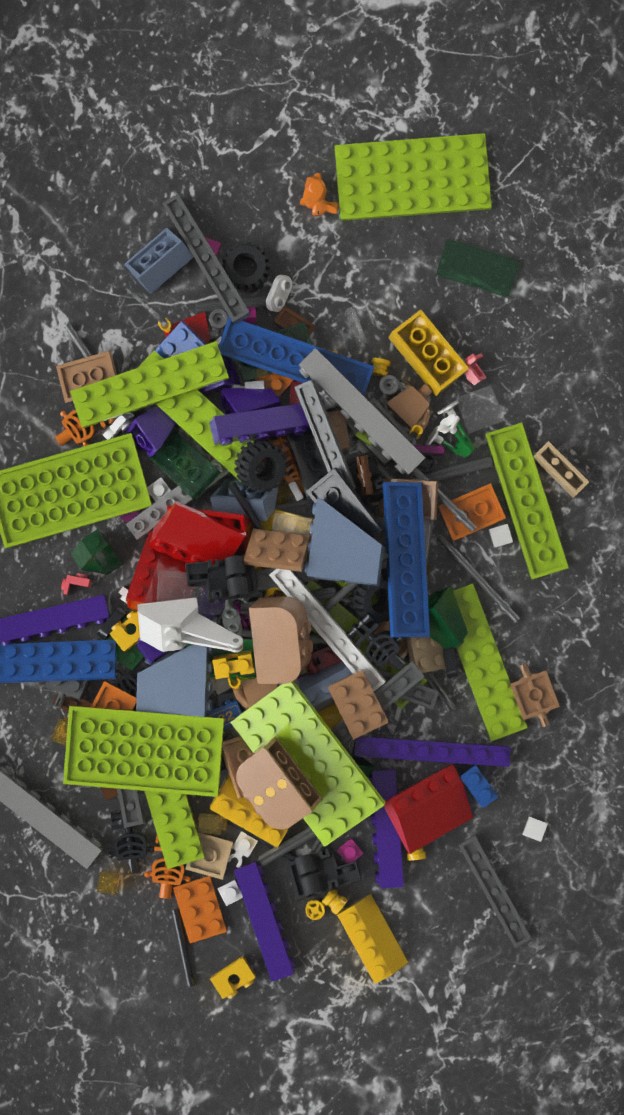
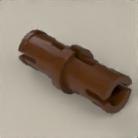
M368 455L357 456L359 473L357 478L360 479L361 494H374L371 480L373 474L370 472Z

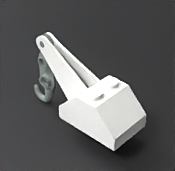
M196 598L137 604L140 638L162 652L181 650L188 643L240 652L243 649V639L240 637L242 635V625L239 612L233 607L232 602L234 600H242L246 604L248 603L247 599L225 600V608L222 613L223 627L198 614Z

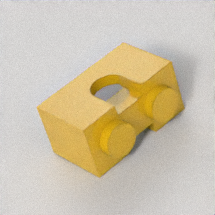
M137 610L131 611L126 616L128 620L123 624L121 621L111 628L113 631L109 633L124 652L129 651L139 642L140 631ZM130 624H135L136 632L129 635L127 627Z
M252 650L213 656L212 661L216 679L227 678L234 673H241V675L255 673ZM231 658H238V659H236V660H230V661H228V659H231Z
M243 955L212 975L210 980L222 999L225 997L230 999L238 993L237 989L241 986L247 988L253 984L256 974ZM236 974L240 981L233 984L230 982L229 976Z

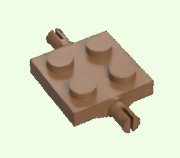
M527 663L519 666L523 677L516 682L510 683L523 720L539 717L542 727L550 725L546 714L560 706L547 671L531 674Z

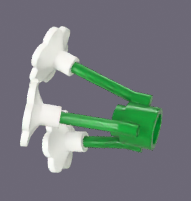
M457 400L437 412L438 414L447 413L448 417L440 422L441 425L434 428L425 445H430L435 441L439 445L442 444L452 450L457 456L461 454L465 458L474 451L475 447L459 423L460 418L455 416L456 413L453 408L459 403ZM450 431L451 434H454L458 438V441L455 443L456 448L444 441V438L438 435V433L442 432L445 434Z

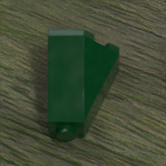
M98 529L83 538L71 553L79 568L84 571L109 575L123 565V562L108 540Z
M451 586L435 591L430 595L431 598L428 599L430 637L446 649L462 645L464 638L468 634Z

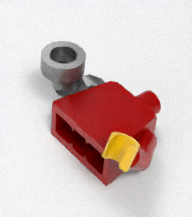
M213 310L209 315L210 329L208 328L205 312L173 324L165 318L167 324L162 326L158 322V325L164 331L167 338L181 321H184L206 344L215 342L220 336L222 337L224 331L222 328L226 326L228 316L224 310Z

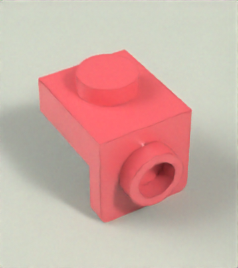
M473 353L465 359V364L469 367L465 372V376L473 385L487 378L476 363L483 357L482 353L476 356Z
M77 573L76 577L67 575V578L62 581L61 590H64L63 594L70 595L72 584L91 588L92 580L87 579L88 575Z

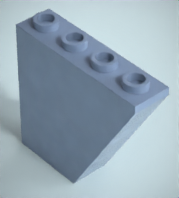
M317 498V503L313 504L312 510L313 515H315L314 523L311 522L310 525L312 541L308 542L307 553H310L309 561L305 563V573H307V576L314 579L379 586L384 547L325 501Z
M192 644L137 673L136 711L201 717L208 715L212 710V700H209L210 692L213 689L210 673L213 672L214 667L213 661H211V654H213L214 648Z

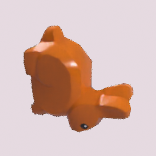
M315 173L313 177H307L300 205L311 208L313 216H321L326 212L337 214L339 204L325 200L327 189L321 179V173Z

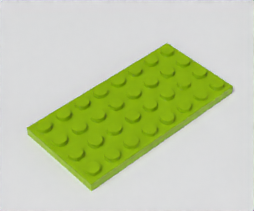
M485 133L335 145L340 221L489 210L492 208Z
M132 433L0 470V534L5 549L140 511L152 505Z
M294 681L281 684L230 722L252 752L276 736L323 799L303 819L324 847L386 804Z
M69 706L63 784L218 797L225 718Z

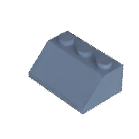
M166 228L124 265L151 294L158 290L166 280L173 277L180 268L187 265L194 256L185 244Z
M227 477L211 496L214 511L241 514L247 517L228 487L230 482L235 481L258 520L267 521L275 511L278 487L276 489L272 487L270 492L266 490L265 492H259L246 486L236 478Z
M342 661L319 670L314 674H308L298 680L299 688L315 710L319 712L335 704L327 686L353 673Z

